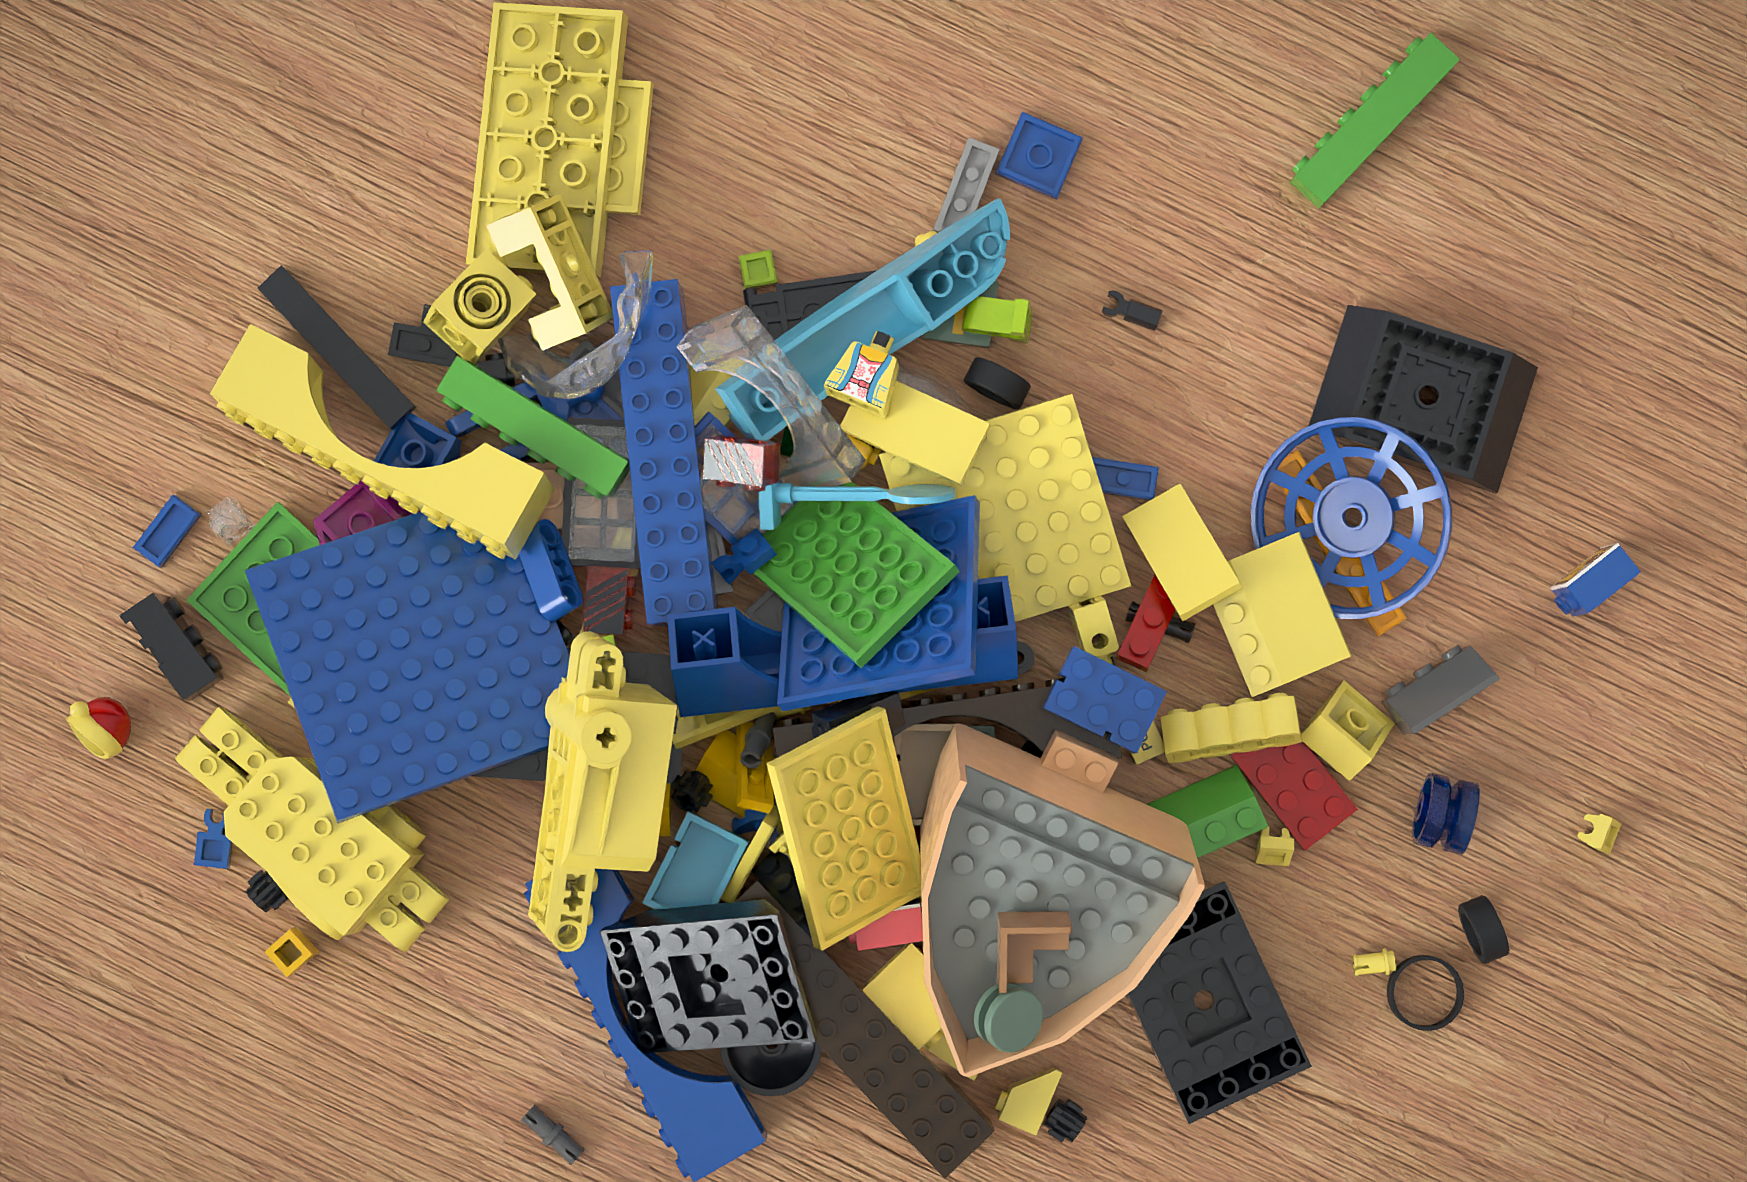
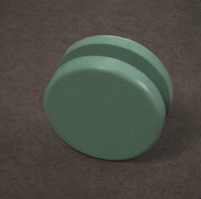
M1007 983V993H999L998 984L989 988L980 998L974 1013V1025L978 1035L998 1050L1008 1053L1017 1052L1027 1047L1039 1033L1043 1021V1009L1039 999L1032 992L1016 983Z

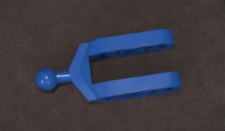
M594 375L582 378L578 388L566 394L538 377L513 387L533 401L539 398L544 408L567 422L568 417L571 416L572 405L582 400L596 401L604 392L603 382ZM468 410L449 419L445 423L449 433L457 438L482 426L470 419L473 413ZM518 442L517 446L509 445L500 450L522 462L531 458L527 454L529 448Z

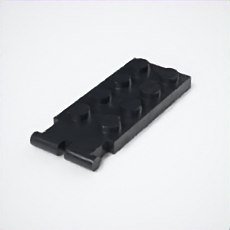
M876 271L776 285V292L757 294L756 288L743 290L747 320L760 318L761 325L748 327L752 356Z

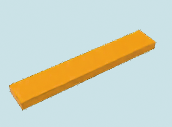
M1297 450L1284 458L1277 470L1296 478L1307 463ZM1312 474L1306 483L1323 491L1319 481ZM1281 487L1287 497L1289 490ZM1299 495L1296 512L1305 525L1313 523L1315 503ZM1317 535L1313 536L1326 557L1329 549L1323 545ZM1342 556L1334 570L1337 574L1345 576H1365L1360 557L1349 558ZM1382 581L1381 583L1384 591L1385 600L1389 601L1391 599H1394V597ZM1368 586L1345 587L1358 607L1372 606ZM1399 607L1382 615L1365 619L1378 637L1407 618Z

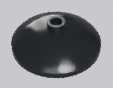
M816 1042L778 1044L775 1048H770L767 1045L720 1048L724 1066L734 1081L744 1089L763 1096H780L801 1087L816 1070L822 1051Z

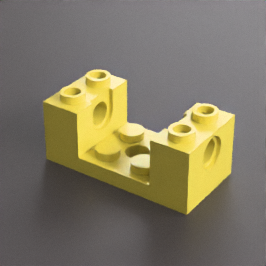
M561 193L487 225L491 243L498 250L500 257L534 244L537 259L544 267L550 280L551 291L558 298L559 303L550 307V310L528 319L532 335L539 343L541 350L586 334L613 318V312Z

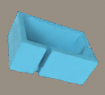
M688 811L674 838L681 842L680 846L675 844L670 846L642 902L655 910L719 904L750 842Z

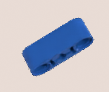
M542 519L535 524L519 556L541 614L547 620L555 622L580 607L583 602V596L559 530L550 520Z

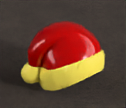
M100 697L88 703L77 701L70 706L71 715L66 718V721L76 737L91 753L99 758L108 759L123 751L122 748L127 744L130 736L131 719L126 708L120 702L110 697Z

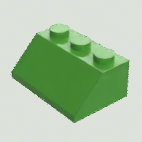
M1237 765L1146 804L1180 819L1188 826L1197 858L1268 827L1256 797Z

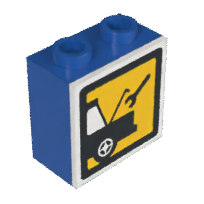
M1614 543L1598 549L1551 586L1550 589L1557 596L1554 601L1564 614L1570 613L1572 617L1590 613L1641 571L1619 543Z

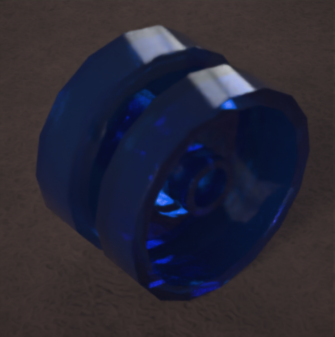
M1429 773L1421 788L1416 806L1412 832L1413 844L1433 848L1440 840L1443 851L1463 855L1471 840L1477 818L1480 796L1478 783L1458 780L1452 787L1448 776Z

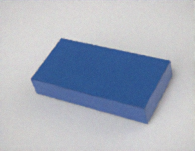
M173 494L132 548L156 566L162 568L202 514Z

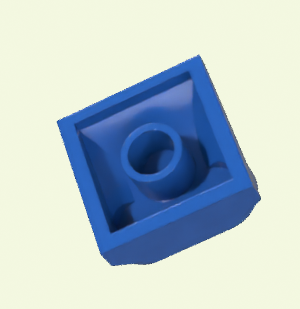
M410 413L397 427L390 431L374 462L399 468H426L446 464L459 458L461 440Z

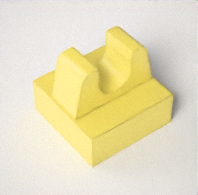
M1603 814L1599 816L1585 815L1584 820L1593 823L1594 830L1590 834L1579 832L1578 838L1597 851L1610 855L1621 823Z
M1269 827L1262 829L1255 852V864L1289 866L1294 852V838H1290L1289 830L1282 828L1280 837H1272L1269 835Z

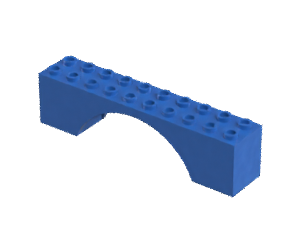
M678 279L610 287L647 624L652 627L668 626L667 614L719 609L715 590L714 569L711 563L712 551L696 444L691 388V355L684 292Z
M1008 576L978 579L976 675L894 691L907 692L1018 679L1017 634ZM736 607L667 614L671 672L680 717L778 706L782 632L772 630L752 621Z
M595 868L598 874V885L596 891L592 892L590 905L593 907V920L590 926L587 925L584 943L575 951L563 952L559 950L557 953L565 968L569 969L572 967L578 977L574 983L582 998L589 997L595 1007L591 1013L600 1029L606 1027L611 1036L608 1044L617 1059L623 1057L628 1066L625 1074L633 1088L639 1086L642 1090L644 1099L641 1101L650 1118L656 1116L660 1122L661 1129L658 1131L667 1148L673 1146L677 1152L678 1159L675 1162L684 1178L690 1176L692 1181L696 1182L764 1143L767 1131L742 1087L730 1075L717 1076L691 1072L671 1064L655 1053H643L637 1047L632 1028L626 1021L615 994L612 967L600 933L602 928L622 921L627 909L634 901V897L619 870ZM533 879L525 883L528 890L524 892V895L529 905Z

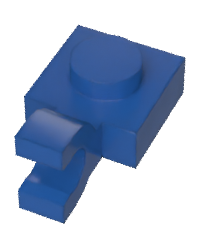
M756 527L730 547L734 553L732 556L723 555L711 563L729 585L745 569L751 575L777 554Z

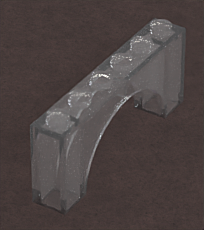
M747 305L692 326L676 346L696 373L701 371H719L736 376L758 389L779 410L790 429L794 443V453L789 456L779 470V479L782 483H793L794 486H840L851 482L865 463V458Z

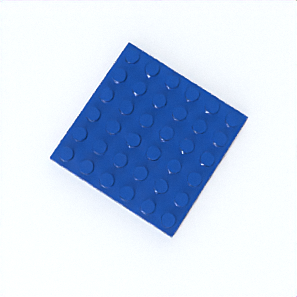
M975 495L892 512L895 517L953 562L960 572L862 668L784 602L777 705L782 711L976 675L980 502Z

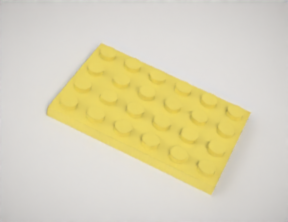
M876 706L767 763L809 931L815 948L822 951L921 895V855L886 709Z

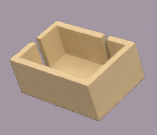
M915 724L894 736V747L896 754H900L898 764L913 826H921L939 756L955 724Z

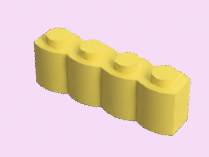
M1274 693L1269 695L1268 699L1262 701L1242 698L1227 707L1217 703L1206 704L1201 707V710L1195 712H1188L1186 709H1174L1169 711L1168 715L1160 717L1165 755L1168 763L1187 762L1202 757H1219L1234 752H1251L1267 747H1282L1302 742L1295 697L1288 696L1286 693Z

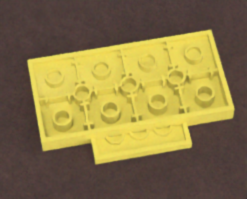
M494 2L466 257L467 265H470L486 248L491 253H498V250L491 243L487 225L561 193L596 276L601 278L608 213L640 215L654 84L651 81L622 80L628 16L623 11ZM534 244L502 256L508 263L507 268L510 270L547 274L537 259Z

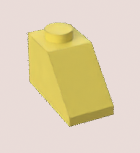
M1052 1067L1011 1084L1007 1092L1002 1090L994 1108L999 1111L998 1119L1033 1135H1037L1061 1078L1062 1071Z

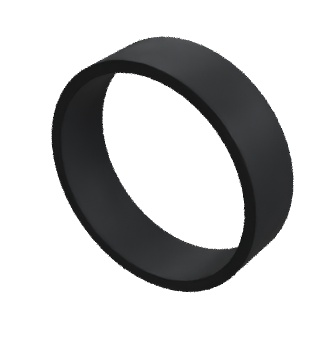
M1417 955L1402 961L1396 967V971L1391 973L1387 984V999L1392 1012L1400 1021L1418 1030L1432 1031L1445 1027L1459 1014L1464 1001V987L1458 972L1449 963L1434 956ZM1421 960H1432L1445 966L1453 976L1457 990L1455 1004L1450 1013L1441 1021L1431 1025H1417L1406 1020L1397 1009L1394 1000V987L1400 973L1410 964Z

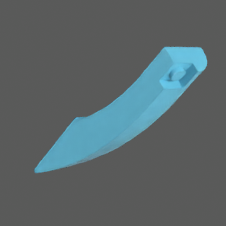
M995 199L883 266L808 316L739 366L736 374L715 388L731 413L728 415L738 430L749 441L761 446L828 396L824 388L825 381L852 342L856 341L869 346L875 332H883L894 339L888 352L890 355L924 333L934 330L987 290L997 279L1004 267L1007 240H1010L1009 220L1001 199Z

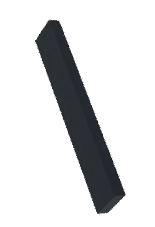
M282 265L257 288L391 430L397 427L417 408Z

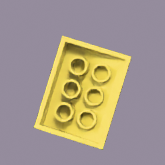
M1300 532L1227 561L1242 588L1213 605L1252 697L1352 656Z

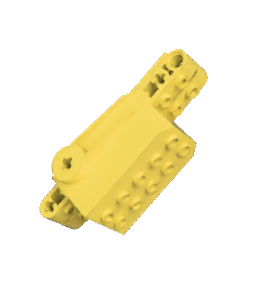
M591 631L582 632L573 640L567 678L562 677L559 688L551 693L545 705V716L551 728L545 794L528 916L551 943L563 952H572L580 948L586 937L587 925L590 926L592 924L593 907L590 905L592 892L596 891L598 885V874L595 868L649 872L656 860L677 710L675 703L648 684L625 683L626 670L623 667L621 651L609 641Z
M219 706L199 730L220 750L218 751L215 746L195 734L175 759L189 773L229 805L224 811L225 836L264 868L295 907L330 937L340 940L343 936L360 932L368 923L394 946L403 952H407L426 927L401 904L403 903L425 922L431 923L450 900L443 891L414 868L425 855L417 847L427 836L426 833L392 804L337 823L317 766L312 758L284 757L238 717H235L229 711ZM226 756H229L240 767H242L246 772H248L249 775L247 773H244L241 769H239L235 764L231 762L230 759H227Z

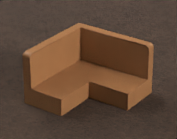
M1068 911L998 912L997 983L999 993H1007V983H1033V950H1069V934L1072 933V924Z

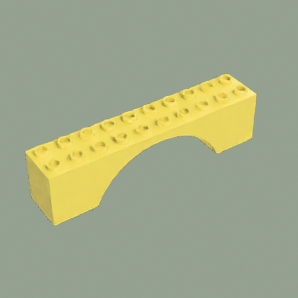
M252 324L249 325L210 392L211 396L218 402L216 407L225 412L227 418L242 426L246 422L255 428L254 431L266 439L272 440L273 437L283 442L285 448L298 455L303 451L312 457L311 460L325 469L329 470L332 465L341 472L340 475L343 478L357 485L361 480L370 487L369 490L384 499H387L390 495L399 502L398 505L413 514L420 510L424 515L428 516L427 520L442 529H446L447 525H449L458 532L457 535L471 544H475L477 540L480 541V543L487 547L486 550L498 558L504 559L507 555L516 560L555 490L544 472L487 443H483L473 452L457 460L426 468L392 467L362 457L337 438L330 424L324 404V372L309 353Z

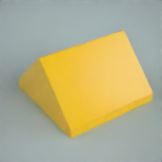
M725 730L717 734L695 771L705 774L710 784L713 785L709 791L713 795V800L744 818V812L748 809L737 806L736 735L729 730Z

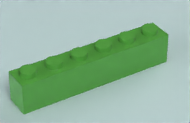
M1432 33L1424 40L1418 36L1405 50L1409 56L1401 64L1395 60L1382 74L1386 80L1379 87L1372 84L1360 97L1364 103L1355 112L1350 108L1338 120L1337 123L1341 126L1334 135L1327 132L1315 145L1319 151L1311 159L1305 155L1292 169L1296 175L1290 183L1318 209L1460 60Z
M456 356L436 390L445 396L442 400L443 403L457 411H460L462 407L473 413L470 418L472 421L486 429L491 424L501 431L499 434L501 439L513 446H517L518 442L529 448L527 454L543 464H545L546 460L558 466L555 472L572 482L575 477L586 483L584 490L599 499L603 495L614 497L630 470L629 459L465 358Z

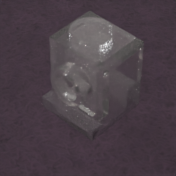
M229 496L207 511L210 516L208 518L210 520L208 522L210 528L218 538H223L228 546L255 526L237 499Z

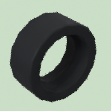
M980 357L974 358L964 377L965 384L997 403L1013 409L1021 408L1031 388L1030 383L1021 376L997 363Z
M1481 895L1459 904L1458 912L1463 930L1472 950L1481 963L1487 964L1507 956L1510 951L1508 939L1501 920L1489 899Z

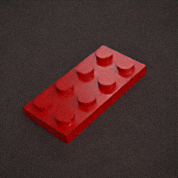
M1303 741L1289 746L1267 747L1251 752L1228 754L1284 827L1289 830V833L1303 851H1306L1358 810Z

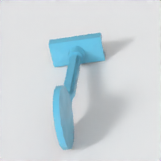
M765 457L764 462L757 463L758 480L761 486H758L760 530H774L781 523L780 503H793L794 501H877L889 499L892 502L902 504H933L956 498L955 488L938 484H915L892 489L876 486H794L793 483H780L778 457Z

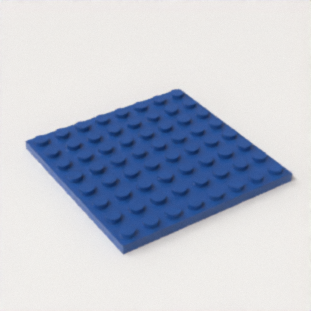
M418 512L245 570L247 580L337 823L549 748L551 726L545 716V705L551 693L559 688L562 677L567 678L570 656L556 621H549L541 614L519 555L516 560L507 555L504 559L498 558L486 550L487 547L480 543V541L477 540L475 544H471L457 535L458 532L449 525H447L446 529H442L428 521V516Z

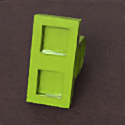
M978 296L965 306L962 330L975 334L1011 338L1015 342L1029 343L1033 309L1029 300L1015 298V301Z

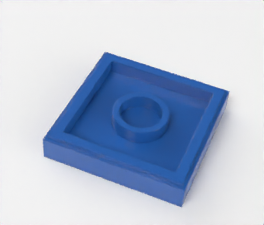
M1022 112L996 174L1057 200L1083 137Z

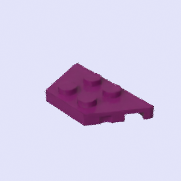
M360 480L358 485L355 484L316 517L313 522L319 544L322 545L412 515L413 513L398 505L399 502L390 495L387 499H384L369 490L370 487Z

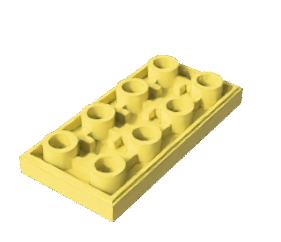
M896 381L886 419L850 405L839 429L961 486L991 425L984 420Z
M1181 484L1176 485L1122 516L1182 621L1242 588Z

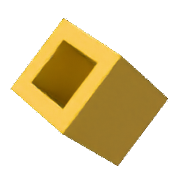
M295 927L289 929L265 953L282 973L289 977L300 970L319 951L301 930Z

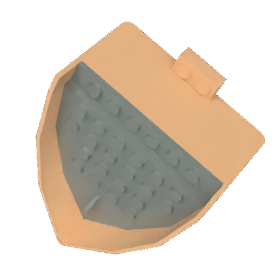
M955 724L940 753L922 818L920 846L924 982L957 1069L961 1075L966 1077L979 1074L1067 1041L1135 989L1187 920L1205 887L1188 826L1172 815L1106 787L1118 765L1117 756L1055 729L1041 758L966 725ZM1068 911L1072 924V933L1069 934V950H1033V983H1016L1036 995L1041 1002L1043 1021L1039 1033L1027 1047L1020 1051L1012 1053L1000 1051L985 1042L978 1035L974 1025V1013L980 998L989 988L998 984V912Z

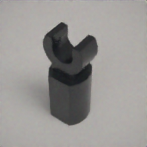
M1115 290L1108 292L1107 296L1115 299L1118 306L1115 309L1103 307L1102 313L1105 316L1116 317L1121 315L1124 316L1123 320L1153 331L1156 330L1162 314L1161 309L1133 299L1130 302L1126 301L1123 295Z

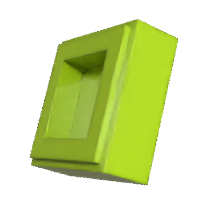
M771 249L738 256L745 289L778 284Z

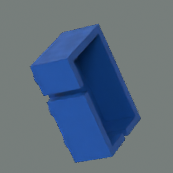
M1075 646L1071 647L1058 673L1059 676L1065 678L1064 683L1058 680L1054 682L1042 709L1099 737H1103L1107 731L1111 733L1108 734L1107 741L1132 753H1138L1167 691Z

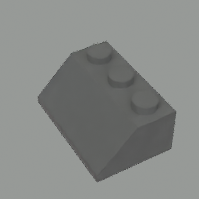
M1458 644L1442 654L1444 660L1433 667L1431 663H1428L1415 671L1413 674L1416 678L1405 685L1403 681H1400L1387 689L1385 692L1388 696L1381 700V702L1403 735L1416 734L1498 681V675L1471 646L1461 649Z

